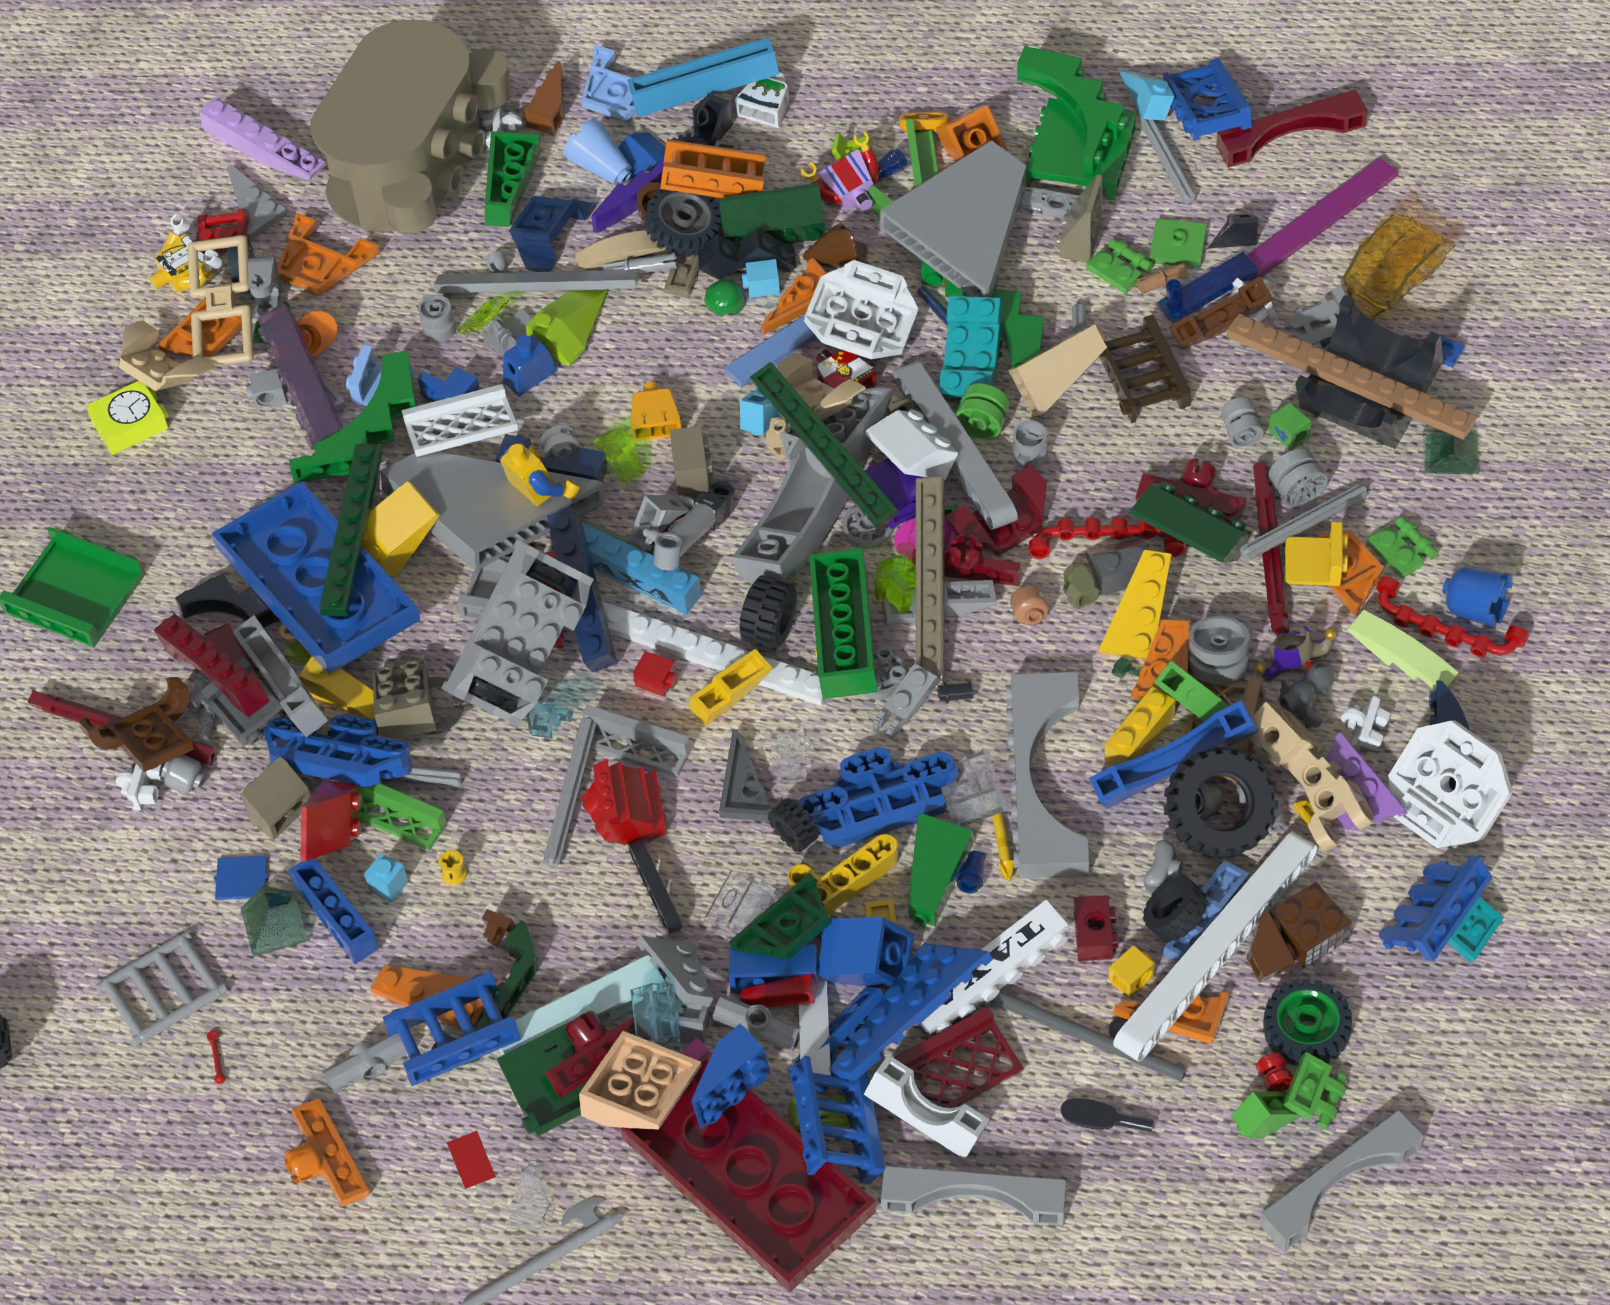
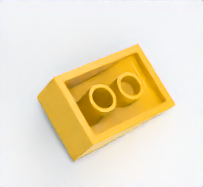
M407 481L370 511L363 548L389 576L396 577L440 514L411 482Z

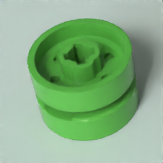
M981 383L972 384L965 389L955 416L969 436L985 440L994 439L1000 434L1010 407V401L1001 390L994 386Z

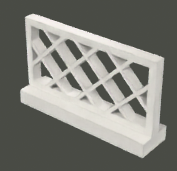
M503 384L401 410L406 432L411 440L416 457L518 430ZM484 418L491 419L489 422L482 421ZM500 421L508 422L506 424L497 425ZM460 424L466 425L464 429L457 428ZM474 428H480V429H481V430L476 431V432H473V431H472ZM434 431L441 432L438 436L432 435ZM450 434L456 435V437L447 438ZM424 441L431 442L430 444L420 446Z

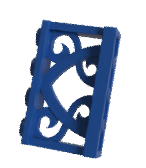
M1219 58L1210 60V65L1170 75L1168 72L1163 73V80L1167 81L1174 94L1170 109L1175 110L1177 120L1182 121L1185 133H1189L1193 141L1199 140V136L1239 126L1242 130L1252 128L1250 105ZM1200 93L1219 97L1213 102L1212 106L1193 103V100Z

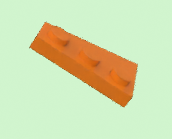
M1161 620L1137 683L1131 693L1130 700H1141L1151 687L1170 696L1156 685L1154 681L1170 661H1173L1187 672L1189 621Z

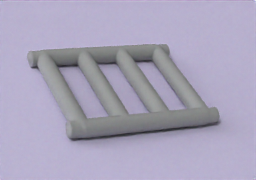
M188 931L169 940L96 984L98 990L106 992L133 1033L132 1039L136 1046L228 992L227 986L223 983H218L190 942L192 938ZM178 948L182 949L209 989V991L195 999L166 958V955ZM156 962L184 1004L170 1014L141 973V970ZM131 977L159 1019L146 1028L142 1027L115 986Z

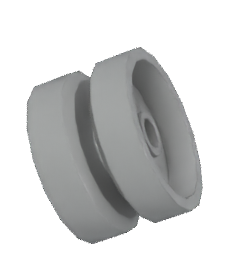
M1211 616L1193 624L1189 631L1188 668L1192 675L1202 682L1213 685H1226L1244 677L1249 669V630L1243 623L1226 616Z

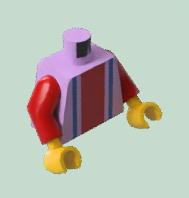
M863 131L866 136L864 143H859L854 135V142L857 146L861 147L862 152L857 149L818 172L819 177L815 175L816 166L813 163L808 162V166L812 169V174H806L803 168H801L800 174L804 179H810V184H819L820 196L823 201L834 205L841 204L845 209H850L857 205L862 211L872 206L873 202L869 197V187L874 186L878 181L879 164L873 149L868 146L869 136L865 131Z

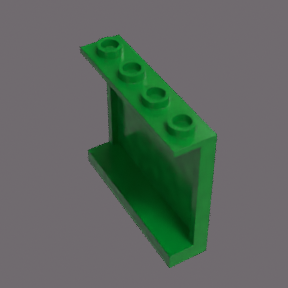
M1049 98L1047 106L1041 109V125H1037L1035 129L1034 140L1036 142L1035 144L1031 143L1029 148L1030 161L1025 162L1027 187H1031L1033 178L1088 186L1096 175H1102V189H1105V199L1115 201L1136 130L1137 112L1124 110V116L1128 117L1125 131L1120 132L1117 140L1110 139L1108 147L1103 148L1104 154L1101 165H1096L1094 173L1089 174L1083 172V154L1087 143L1083 127L1076 115L1060 99Z
M49 527L50 542L14 592L10 593L3 590L0 595V605L5 614L95 648L145 575L141 563L134 556H125L117 553L110 547L96 545L87 538L81 539L65 530L59 531Z

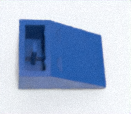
M741 1023L717 1042L691 1100L698 1124L702 1129L708 1124L718 1121L722 1116V1112L731 1105L741 1102L745 1097V1093L754 1086L757 1087L764 1083L768 1074L771 1073L764 1047Z

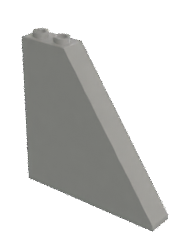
M991 140L881 209L880 229L968 296L991 298L1024 191L1026 165Z
M438 451L418 457L414 453L380 470L382 491L388 496L407 481L411 482L440 514L429 531L475 571L498 560L500 556H506L513 552L516 540L529 544L548 534L550 528L547 515L572 507L579 516H582L604 504L602 482L548 472L554 483H560L564 486L568 479L575 482V485L581 488L575 499H569L564 495L560 497L551 496L537 507L508 481L501 463Z

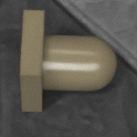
M898 394L891 395L888 403L890 414L897 410L907 412L911 410L908 398L903 400Z

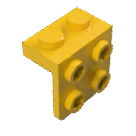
M1331 522L1330 538L1288 537L1286 539V583L1340 586L1342 572H1347L1348 562L1347 555H1342V550H1347V533H1342V522Z

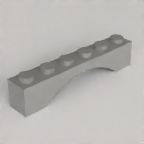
M255 615L232 631L273 688L289 718L305 737L318 730L328 721L273 637Z
M1399 1110L1392 1116L1386 1115L1382 1117L1376 1124V1128L1369 1133H1361L1354 1140L1352 1146L1346 1150L1340 1149L1331 1157L1328 1164L1324 1167L1318 1166L1314 1168L1304 1182L1300 1185L1298 1183L1293 1184L1287 1189L1284 1197L1277 1202L1274 1200L1269 1202L1262 1209L1260 1227L1283 1252L1287 1251L1308 1234L1310 1220L1316 1206L1325 1193L1336 1183L1353 1173L1367 1168L1399 1166L1421 1149L1424 1135Z
M900 1164L893 1165L892 1167L885 1166L881 1193L882 1212L913 1214L921 1208L940 1200L955 1197H979L1008 1205L1023 1214L1034 1224L1060 1226L1064 1224L1066 1180H1061L1055 1176L1035 1178L1025 1174H1014L1013 1176L999 1175L992 1171L969 1173L963 1169L943 1171L934 1167L916 1169Z

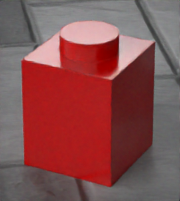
M647 651L643 653L633 670L636 687L663 697L666 696L669 689H673L678 681L675 661Z

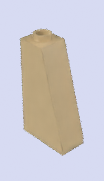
M1095 324L1083 328L1008 370L1033 417L1045 413L1107 348L1104 343L1105 336Z

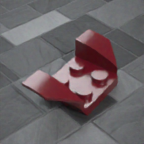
M1032 465L1012 475V489L1006 493L1015 506L1018 520L997 529L991 530L978 510L971 513L965 505L946 515L945 519L958 534L965 533L967 539H970L971 534L976 536L981 543L987 544L993 552L1000 556L1042 529L1047 482Z

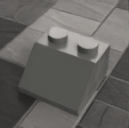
M1135 538L1085 551L1086 558L1102 596L1126 590L1143 551L1148 550L1145 542Z

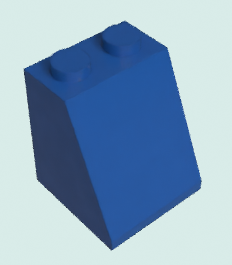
M884 917L829 919L831 924L822 932L817 975L832 983L889 989L899 977L901 971L911 961L914 933Z

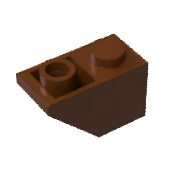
M1268 911L1262 913L1257 921L1246 956L1259 983L1291 969L1295 963L1293 948L1288 942H1284L1280 935L1282 929L1278 920L1275 917H1271Z

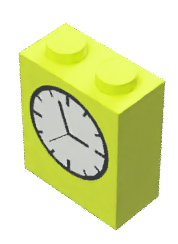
M140 381L86 405L90 420L111 455L168 429L165 419L169 418L164 405H158L155 391L150 387L147 388Z

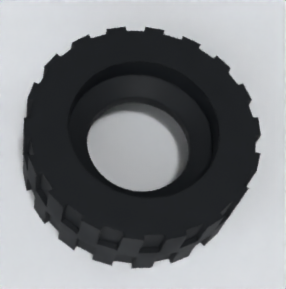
M1186 876L1171 878L1152 893L1143 911V921L1163 941H1177L1179 938L1188 935L1200 923L1203 914L1206 912V905H1208L1207 896L1190 878ZM1181 902L1177 910L1169 916L1173 908Z

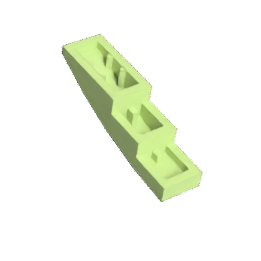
M1362 610L1347 628L1349 633L1385 664L1390 665L1394 663L1410 678L1415 680L1419 677L1433 690L1435 689L1436 680L1442 681L1448 687L1459 673L1416 639L1365 610Z

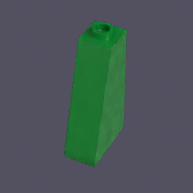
M922 813L919 814L917 820L908 898V915L910 919L919 925L926 926L928 924L936 927L973 846V830Z

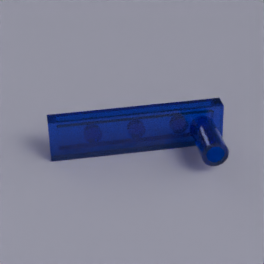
M1241 252L1181 287L1179 280L1171 279L1166 283L1167 296L1158 301V308L1173 324L1234 288L1232 283L1237 278L1245 282L1258 274V268L1244 252Z

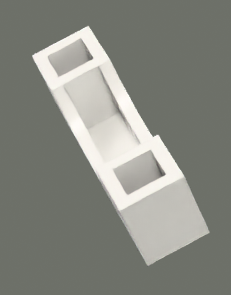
M890 1055L886 1057L875 1072L864 1093L865 1096L963 1159H966L989 1122L988 1118L966 1104L956 1108H944L928 1101L919 1092L915 1084L914 1071Z

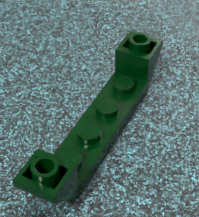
M520 920L515 929L512 928L506 937L509 956L517 960L511 968L510 976L505 983L502 982L498 986V991L495 994L494 1001L502 1019L508 1017L539 970L526 922ZM485 1008L481 1013L480 1021L476 1025L475 1031L492 1025ZM445 1034L448 1042L456 1040V1038ZM436 1043L432 1046L431 1050L437 1048ZM480 1058L475 1059V1060H473V1061H471V1062H468V1063H466V1064L479 1061Z

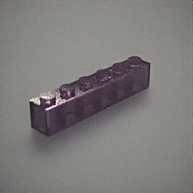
M283 304L257 318L261 326L258 332L263 341L269 344L268 355L274 364L277 363L280 369L277 371V375L281 383L287 385L289 392L286 393L290 404L293 407L296 406L298 411L295 414L296 419L302 428L305 427L308 434L305 436L306 442L311 450H313L315 443L332 436L344 427L294 313Z

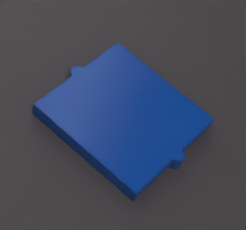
M267 855L218 858L217 874L213 878L216 882L215 900L265 898L266 880L269 879L266 873Z

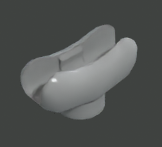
M1164 839L1156 842L1154 845V862L1151 869L1144 875V887L1149 893L1156 891L1167 880L1181 875L1183 861L1175 859L1176 851L1173 844Z

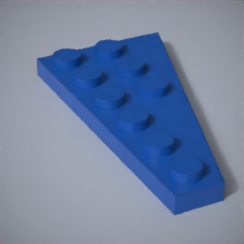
M923 943L829 1068L832 1075L841 1079L856 1081L882 1058L881 1052L891 1043L898 1044L905 1038L903 1035L905 1030L912 1024L915 1026L921 1024L951 997L950 991L961 982L966 984L974 977L971 972L981 963L984 966L988 965L993 960L990 953L983 950Z

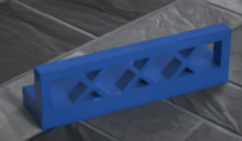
M865 988L829 1024V1037L819 1049L830 1044V1067L835 1062V1048L839 1044H848L855 1028L865 1022L863 1020L866 1017L868 1018L870 1012L874 1010L884 997V993L880 988ZM800 1055L788 1066L790 1070L800 1062ZM815 1085L816 1092L819 1094H823L829 1088Z

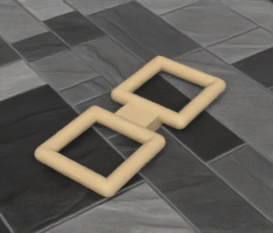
M244 235L197 241L188 244L190 296L195 299L206 297V310L196 311L191 314L193 358L199 356L203 358L202 321L241 316L243 352L203 358L214 366L250 362L254 358L251 307L249 305L234 306L233 293L246 292L250 289L248 284V241ZM238 246L239 282L200 287L198 252Z

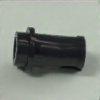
M943 682V685L937 687L939 702L948 704L949 701L973 699L971 682L950 685Z

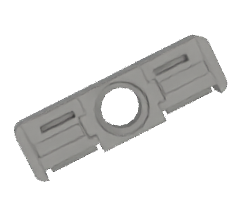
M1025 186L1018 210L1023 208L1038 212L1042 211V215L1064 218L1065 214H1069L1072 204L1079 196ZM1054 202H1061L1064 204V206L1060 208L1052 207L1051 204Z

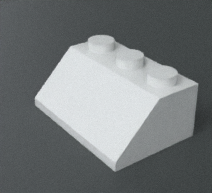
M897 410L866 430L865 435L904 474L922 477L943 476L944 480H946L958 455V452L950 445L951 442L947 438L942 437L937 432V428L927 423L923 419V414L916 410H909V412Z

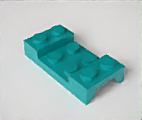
M949 296L943 370L941 369L939 391L946 401L954 397H962L965 389L972 384L981 383L995 387L1003 304L1000 298Z

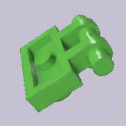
M1112 238L1108 243V247L1114 251L1110 253L1102 248L1086 263V269L1126 294L1137 284L1136 279L1142 277V273L1138 270L1143 268L1149 272L1154 264L1147 260V256L1143 253H1136L1130 249L1129 244ZM1124 256L1132 262L1127 264L1121 258Z
M1401 516L1395 522L1400 530L1395 532L1388 525L1370 536L1367 544L1403 579L1423 566L1424 560L1420 556L1425 554L1429 559H1434L1438 555V551L1433 547V542L1428 537H1423L1417 531L1418 527L1412 521L1408 522ZM1410 538L1416 546L1411 548L1405 540Z
M1306 1052L1300 1058L1282 1106L1307 1120L1312 1118L1314 1113L1317 1112L1319 1116L1317 1126L1326 1130L1330 1122L1334 1121L1337 1115L1336 1106L1346 1091L1344 1085L1347 1077L1342 1073H1336L1334 1079L1329 1077L1332 1066ZM1323 1089L1328 1094L1326 1101L1320 1099Z

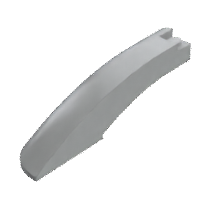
M865 389L853 397L850 406L822 420L861 468H863L873 445V442L865 435V432L883 419L892 394L891 389ZM807 446L792 460L768 509L732 556L737 572L751 584L761 575L785 581L789 575L797 576L808 562L809 554H813L825 538L848 498L845 491Z

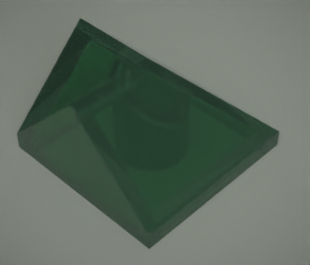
M1423 429L1425 474H1479L1476 430H1470L1465 439L1462 440L1439 429Z
M262 886L241 907L253 957L309 941L296 892Z

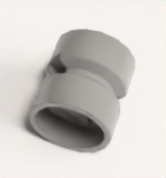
M430 295L424 298L418 306L424 336L432 342H443L450 339L456 330L450 301L442 295Z
M1245 397L1235 398L1228 401L1222 407L1221 415L1233 446L1239 448L1251 446L1262 439L1264 431L1251 399Z
M1032 420L1024 421L1014 428L1013 455L1017 465L1022 468L1032 465L1037 469L1047 461V430L1041 423Z

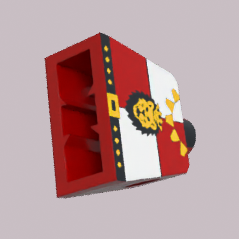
M824 349L816 357V360L820 363L816 367L817 380L834 389L849 379L865 386L866 389L877 386L876 370L854 353L841 350L833 355L828 349Z

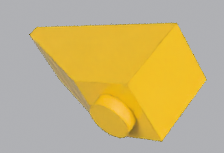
M313 657L310 658L298 676L313 698L358 717L375 720L373 690L341 668L328 675Z

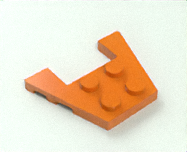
M297 213L294 218V227L288 235L287 247H284L277 270L281 280L320 296L380 253V248L375 243L359 238L347 255H343L308 241V238L318 227L317 221Z

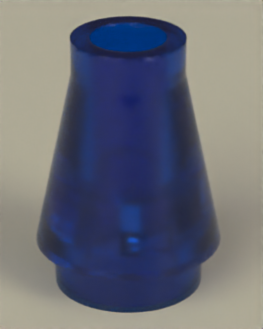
M899 148L895 150L890 149L878 161V181L904 171V167L908 165L904 154Z
M974 850L969 852L968 858L955 877L957 887L962 892L973 894L983 886L985 855L980 851Z

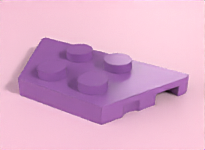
M1339 732L1326 760L1329 763L1334 761L1341 768L1338 774L1343 776L1347 782L1352 780L1360 788L1374 815L1375 822L1372 824L1383 822V819L1396 815L1399 817L1405 816L1408 813L1346 737ZM1319 772L1316 778V783L1321 778V772ZM1333 796L1328 800V807L1333 803ZM1347 812L1337 817L1348 831L1358 829Z

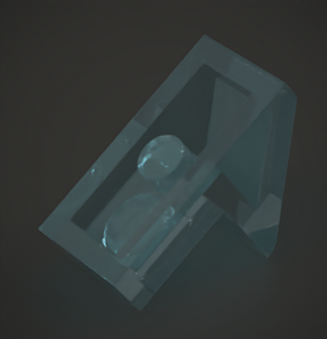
M538 701L526 715L529 732L532 736L553 739L556 735L557 725H560L561 720L571 722L574 711L549 702Z

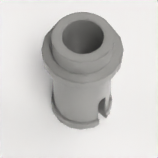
M1274 794V799L1278 800V809H1274L1273 816L1276 819L1274 825H1271L1268 830L1270 832H1280L1287 827L1282 809L1284 801L1279 795Z

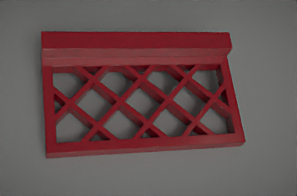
M989 1007L893 1057L913 1070L914 1075L921 1076L919 1092L926 1099L937 1101V1106L945 1103L946 1105L942 1106L944 1108H956L1024 1071L1022 1064L994 1022V1015ZM991 1031L997 1040L995 1049L978 1045L980 1036ZM999 1044H1000L1001 1048L1003 1049V1051L998 1050ZM961 1046L973 1049L970 1063L953 1059L955 1049ZM976 1050L993 1055L990 1068L973 1064ZM996 1056L1009 1059L1014 1068L1007 1072L993 1069ZM935 1060L948 1063L945 1076L927 1072L929 1064ZM951 1064L968 1068L965 1082L948 1078ZM925 1066L924 1071L918 1070ZM971 1070L988 1074L986 1083L981 1086L968 1083ZM991 1075L997 1076L996 1078L990 1080ZM925 1078L943 1082L939 1096L922 1091ZM946 1083L962 1087L961 1097L955 1100L942 1097ZM966 1089L972 1090L965 1094Z

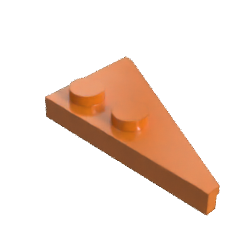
M814 258L808 261V267L803 274H798L794 279L793 285L789 286L778 300L779 305L773 313L769 312L765 317L764 323L761 324V331L764 335L807 312L820 277L827 274Z
M1220 992L1219 997L1200 998L1199 994L1170 1027L1168 1032L1213 1044L1229 1000V993ZM1136 1001L1115 1004L1113 1015L1129 1019L1141 1004L1137 1005Z

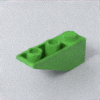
M1173 661L1169 662L1154 681L1156 685L1204 722L1215 713L1229 707L1226 702Z

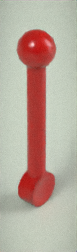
M213 1030L207 1033V1039L212 1046L216 1070L214 1081L217 1084H223L226 1077L221 1071L217 1047L219 1035Z

